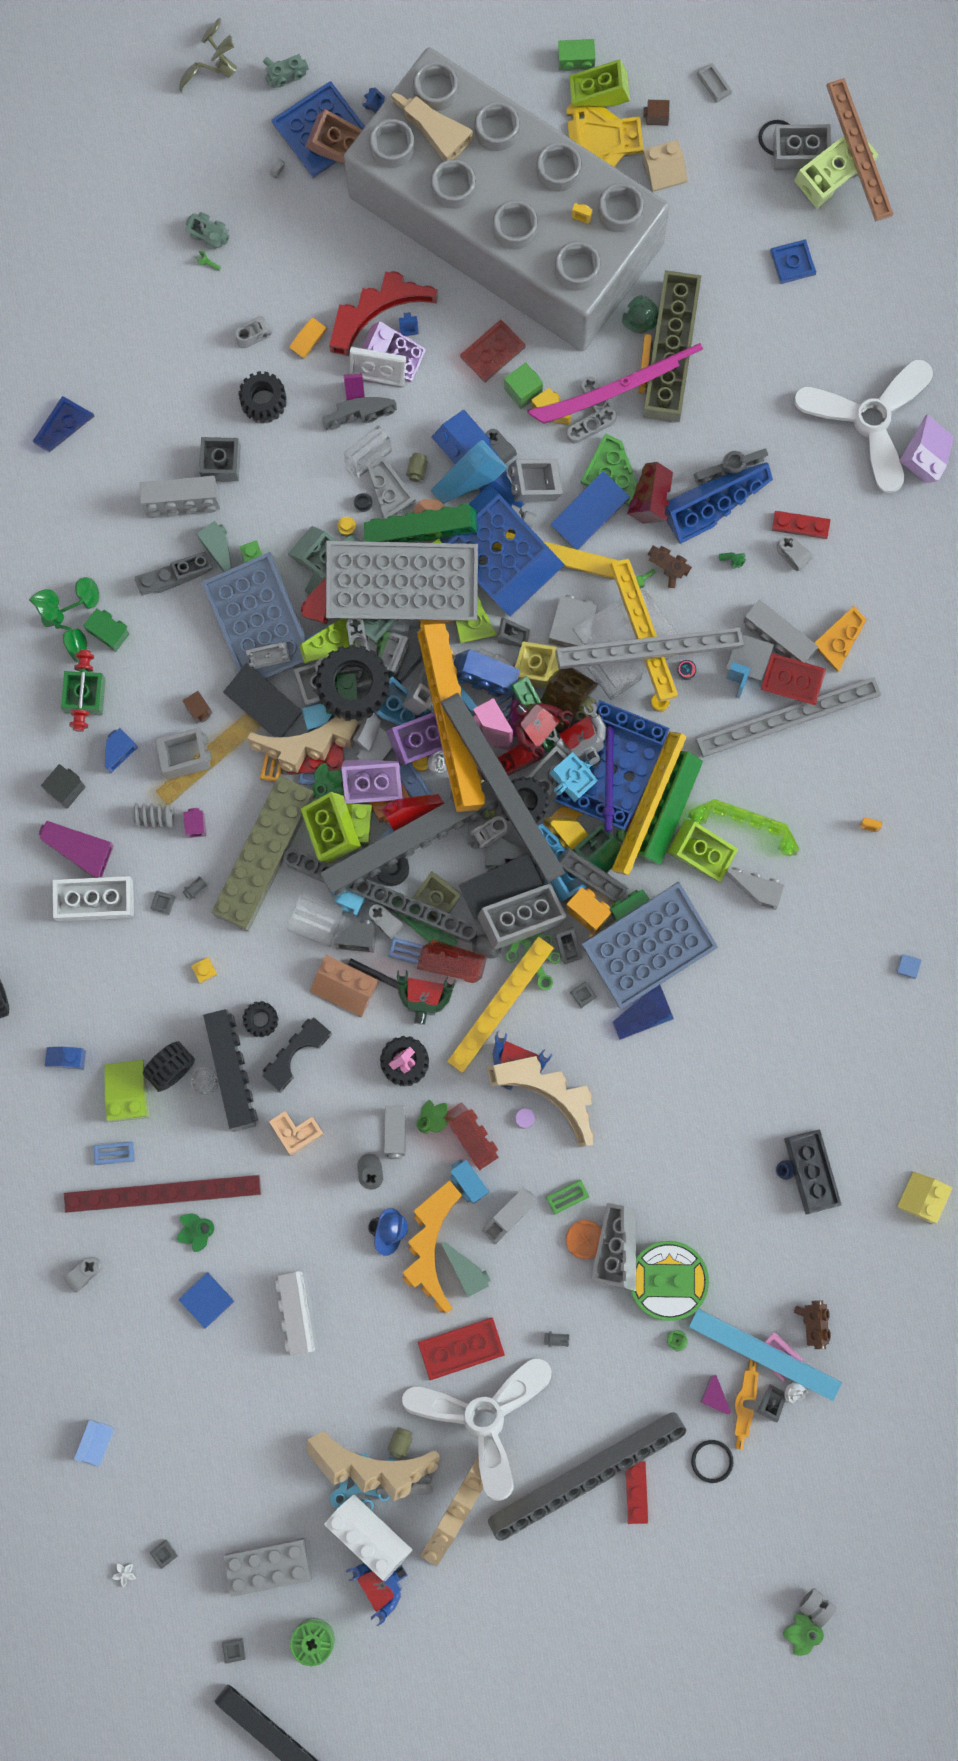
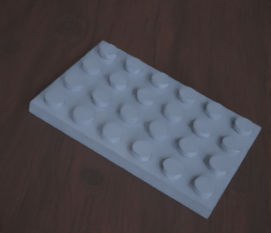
M271 552L201 582L238 671L246 663H251L250 657L246 655L245 650L281 642H287L291 661L257 668L255 670L267 679L304 663L299 645L305 642L307 638Z
M676 882L581 943L620 1009L718 948L680 882Z

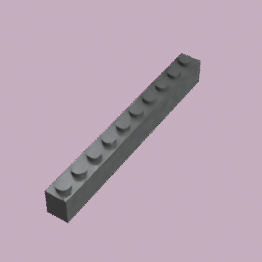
M487 781L481 783L482 792L485 794V804L480 809L456 812L453 798L321 872V877L331 895L340 896L348 891L347 888L354 885L356 887L362 884L366 877L378 875L384 867L390 868L398 863L397 860L404 857L406 859L412 856L416 849L428 847L432 844V840L436 838L440 840L448 835V831L462 828L465 825L464 822L470 819L474 821L482 816V812L486 810L490 812L497 808L499 802Z

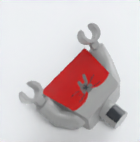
M591 703L593 712H590L587 706L584 707V712L588 714L587 717L559 734L561 738L557 737V732L553 729L554 737L550 738L548 736L547 739L553 740L554 745L567 756L573 752L581 761L588 759L590 764H595L600 760L597 753L604 748L603 741L605 740L606 726L600 715L596 713L597 705Z

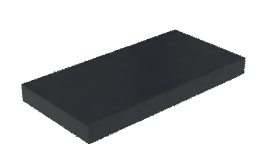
M248 663L243 666L223 691L226 696L273 737H283L303 713L298 706L253 667H250Z
M526 853L458 886L473 919L476 920L483 907L543 886L529 853Z
M820 1129L784 1138L805 1215L842 1206Z

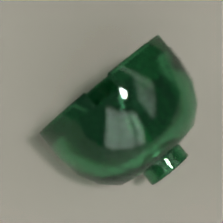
M639 295L628 304L627 307L630 309L627 313L624 312L622 323L623 326L634 333H645L656 326L658 308L647 296Z

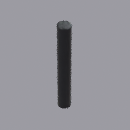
M352 958L350 959L349 966L398 989L397 980Z

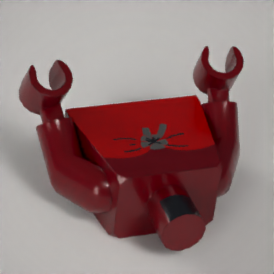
M518 702L512 709L519 716L513 723L516 728L517 741L528 752H532V757L535 760L539 759L535 752H540L544 755V749L540 745L560 722L559 718H562L564 724H569L570 721L564 719L566 715L573 717L570 711L562 712L561 709L544 703L529 704L525 707L521 702Z

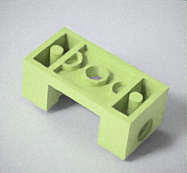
M845 137L840 138L801 168L794 180L816 209L827 202L837 188L855 174L858 176ZM868 142L872 156L875 161L879 154ZM834 161H842L843 167H836Z

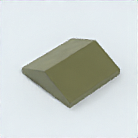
M431 871L413 896V899L450 913L462 894ZM437 914L429 915L435 921L438 919Z

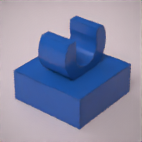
M376 87L369 88V93L364 95L367 101L362 103V106L367 110L371 109L376 114L383 105L385 96Z
M411 312L403 313L404 317L399 318L400 334L403 336L419 334L417 316L411 317Z

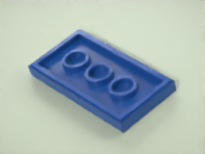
M603 471L551 523V526L574 549L579 550L630 496Z

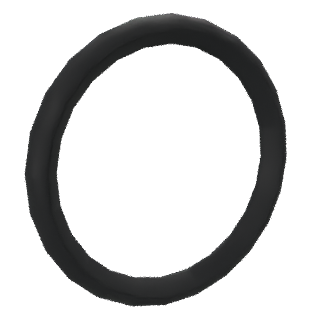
M772 120L764 124L760 129L759 143L768 154L774 155V152L769 150L763 143L762 134L769 125L777 123L790 125L786 121Z
M704 1441L695 1448L692 1454L691 1465L696 1476L705 1482H721L730 1475L733 1469L732 1452L720 1441ZM705 1445H719L726 1450L729 1456V1468L720 1478H706L697 1470L696 1455Z

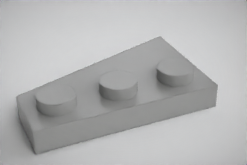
M383 456L368 466L384 519H387L388 516L397 515L416 501L415 497Z

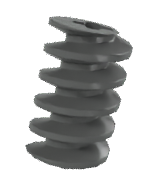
M374 1154L361 1156L357 1163L358 1178L361 1186L369 1190L380 1187L383 1182V1171L379 1157Z

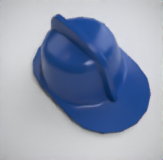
M388 1208L381 1213L375 1234V1249L383 1256L393 1254L408 1231V1224L404 1216L394 1208Z

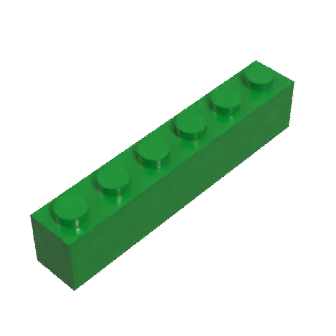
M459 504L458 507L453 508L442 507L440 510L435 511L428 509L424 510L423 513L417 514L410 512L406 513L405 516L399 517L392 515L388 516L387 519L373 518L369 522H364V542L409 543L477 532L476 510L469 504Z
M680 751L676 765L672 770L655 815L637 854V857L647 863L661 865L695 780L700 772L703 761L688 751Z

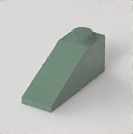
M213 521L199 531L197 536L221 570L225 572L232 569L226 537L227 531L222 524L218 525L216 521Z
M446 1242L441 1243L468 1297L489 1287L488 1282L491 1280L486 1270L482 1272L477 1265Z

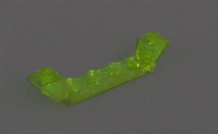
M717 799L691 809L688 818H691V821H695L698 824H706L709 813L713 810L714 814L722 817L725 815L730 816L735 822L743 823L744 821L750 823V826L755 829H767L768 833L772 835H783L778 847L782 854L796 856L799 851V847L788 825Z

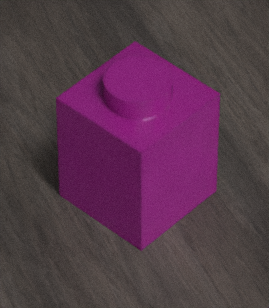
M190 808L188 812H183L186 837L206 836L205 814L203 810Z

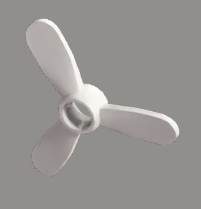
M915 360L893 379L879 399L869 398L860 404L834 393L813 387L801 388L796 393L794 401L798 410L803 413L826 419L854 422L856 430L861 435L868 437L870 462L877 486L885 493H893L902 487L904 473L899 462L898 453L886 431L891 422V413L918 395L930 383L933 371L927 362ZM868 409L876 410L882 415L884 422L877 426L869 425L863 420L861 413Z
M532 1359L513 1373L493 1398L479 1397L472 1400L469 1404L447 1394L424 1387L407 1389L402 1396V1403L405 1410L411 1414L437 1421L465 1424L468 1433L475 1439H478L479 1469L483 1489L490 1499L501 1501L510 1496L514 1486L508 1458L498 1437L503 1428L504 1416L528 1402L544 1389L551 1380L552 1370L546 1361ZM487 1411L494 1414L495 1421L487 1427L476 1426L473 1422L474 1416L480 1412Z

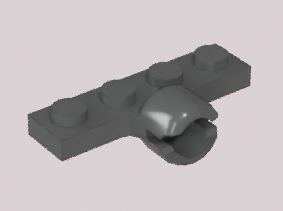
M765 448L745 456L739 451H731L724 456L722 464L695 473L693 475L696 482L701 480L702 483L712 480L711 476L717 474L719 477L727 474H738L744 468H747L746 464L753 462L756 465L764 462V458L768 456L767 449Z

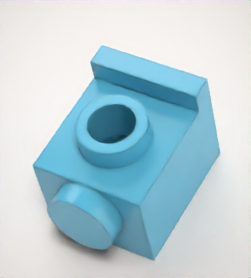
M347 891L340 896L336 895L334 903L341 906L340 910L349 914L352 911L354 917L358 918L365 903V898Z

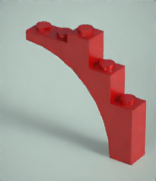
M385 271L381 291L375 288H362L358 308L350 304H339L329 344L330 352L349 356L353 342L369 321L380 313L402 304L416 302L436 304L438 289L429 285L419 286L414 282L405 283L403 275L399 272Z

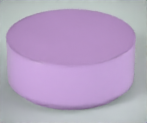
M524 1108L517 1112L515 1120L519 1127L529 1128L534 1124L535 1115L530 1109Z

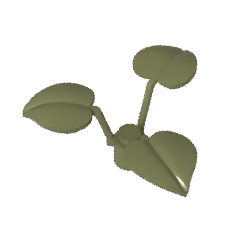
M220 17L207 29L202 38V43L208 40L215 48L216 52L213 54L211 61L213 62L219 57L215 63L217 68L201 62L193 63L181 78L179 86L181 93L183 87L200 67L215 71L217 74L221 72L227 78H230L236 71L237 66L224 56L225 52L234 48L232 36H227L218 47L212 40L213 34L221 24Z

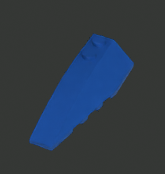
M465 410L460 411L443 423L431 437L455 465L481 440H484L493 450L489 437ZM506 470L495 481L478 488L480 491H483L491 484L510 506L515 505L521 508L524 505L523 501L514 500V495L511 492L512 483L507 476Z
M766 462L745 468L738 474H727L669 500V505L665 507L664 515L667 516L666 521L678 542L681 544L713 528L718 524L717 521L724 516L727 517L737 505H742L747 497L757 493L772 481L773 477L769 463Z

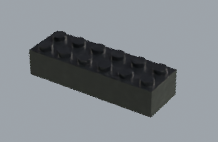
M226 1009L204 1014L203 1017L229 1129L235 1132L255 1127L258 1116L256 1109L254 1110L251 1106L254 1098L252 1091L247 1088V1083L250 1082L248 1073L242 1067L245 1064L244 1056L238 1050V1046L241 1043L239 1035L234 1032L233 1028L237 1027L235 1017Z

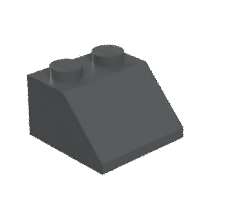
M370 920L355 922L334 939L335 948L374 953L377 931L375 924H371L372 921Z

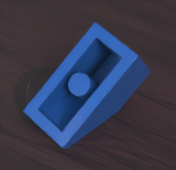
M121 728L113 730L106 740L105 767L110 773L138 748L136 743Z
M47 1047L45 1067L84 1070L86 1050L76 1047Z

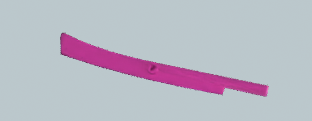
M701 343L696 344L605 386L561 402L529 409L527 413L543 424L557 420L648 382L680 366L679 360L703 350Z

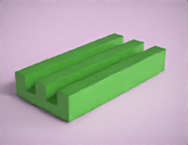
M579 1180L547 1196L546 1199L555 1215L589 1198V1195L582 1181ZM578 1185L581 1188L555 1202L552 1201V1198ZM583 1192L584 1196L558 1209L555 1208L556 1205Z

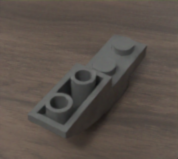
M363 397L343 401L336 404V412L322 417L325 430L337 429L341 424L346 422L352 423L359 417L362 423H371L380 416L393 414L397 410L396 401L382 397Z
M205 551L171 562L169 566L135 576L134 580L141 596L155 591L160 593L212 570V565Z

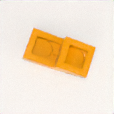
M312 317L296 336L289 348L306 359L315 343H319L328 328Z

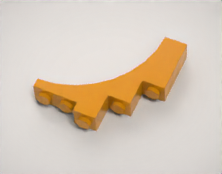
M450 1180L414 1210L416 1214L414 1219L420 1226L425 1224L426 1227L408 1241L410 1244L408 1249L415 1257L419 1255L420 1258L402 1272L405 1275L402 1279L409 1287L413 1285L416 1288L421 1283L423 1284L421 1289L428 1298L431 1295L436 1300L434 1305L441 1313L443 1311L448 1313L453 1307L444 1296L438 1282L435 1268V1247L443 1220L462 1197Z

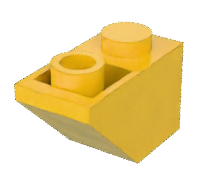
M549 387L531 399V407L533 409L560 402L561 399L556 391L553 392ZM572 414L551 422L568 425L571 423Z
M546 817L543 819L547 823L546 827L559 838V843L564 848L568 847L573 850L588 836V833L580 823L572 818Z

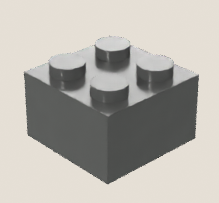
M201 437L200 477L215 476L216 481H239L241 449L239 439Z

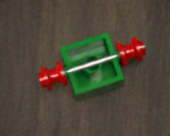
M80 650L79 653L75 654V658L79 659L77 665H74V670L80 672L64 671L61 709L64 713L74 716L73 722L69 723V727L73 728V731L84 732V729L88 728V724L85 723V717L89 715H103L106 679L102 673L92 672L93 667L90 666V660L94 659V655L89 650Z

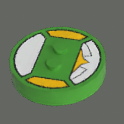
M661 1241L648 1246L636 1257V1291L630 1290L635 1303L644 1313L658 1320L676 1321L690 1316L702 1305L709 1288V1275L703 1259L694 1249L676 1241Z

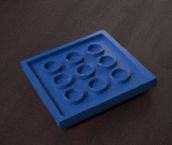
M331 81L271 120L274 127L312 178L337 162L320 156L305 147L319 113L326 109L362 130L365 128V125Z

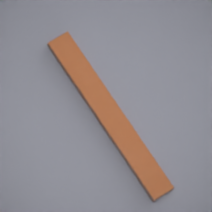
M845 78L827 83L826 87L873 218L876 222L892 217L891 205Z

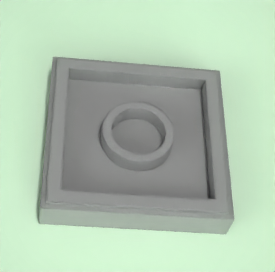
M742 634L744 646L732 649L726 669L730 670L732 662L749 667V677L763 680L774 644Z

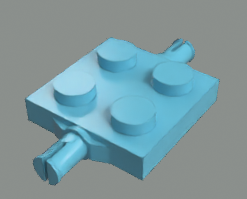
M572 752L549 773L559 784L554 789V792L558 791L556 795H560L565 791L574 802L578 800L598 781L589 769L594 764H590L588 759L585 762L581 761Z

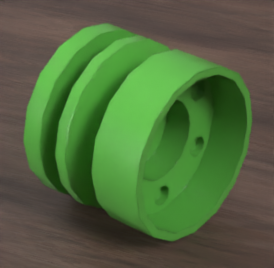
M318 1618L306 1619L300 1623L293 1633L290 1642L294 1658L302 1665L310 1667L325 1662L334 1648V1631L327 1622ZM315 1639L317 1646L314 1645L313 1648H310L307 1641Z

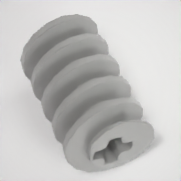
M135 803L134 823L136 822L138 827H141L144 823L145 827H149L152 824V827L156 828L159 823L161 828H164L166 824L168 828H172L174 824V805L172 810L169 809L168 804L165 805L164 809L161 808L160 804L154 809L153 803H151L149 809H147L145 803H143L141 808H139L138 803Z

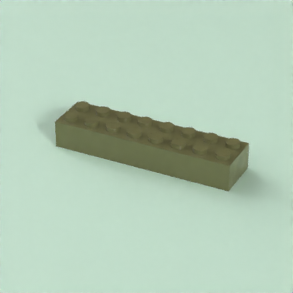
M665 270L651 365L691 347L702 275ZM690 356L679 360L680 366L648 381L643 417L680 422Z
M280 775L278 776L212 910L214 916L249 932L284 860V853L290 848L304 819L301 808L312 803L315 797L312 790Z

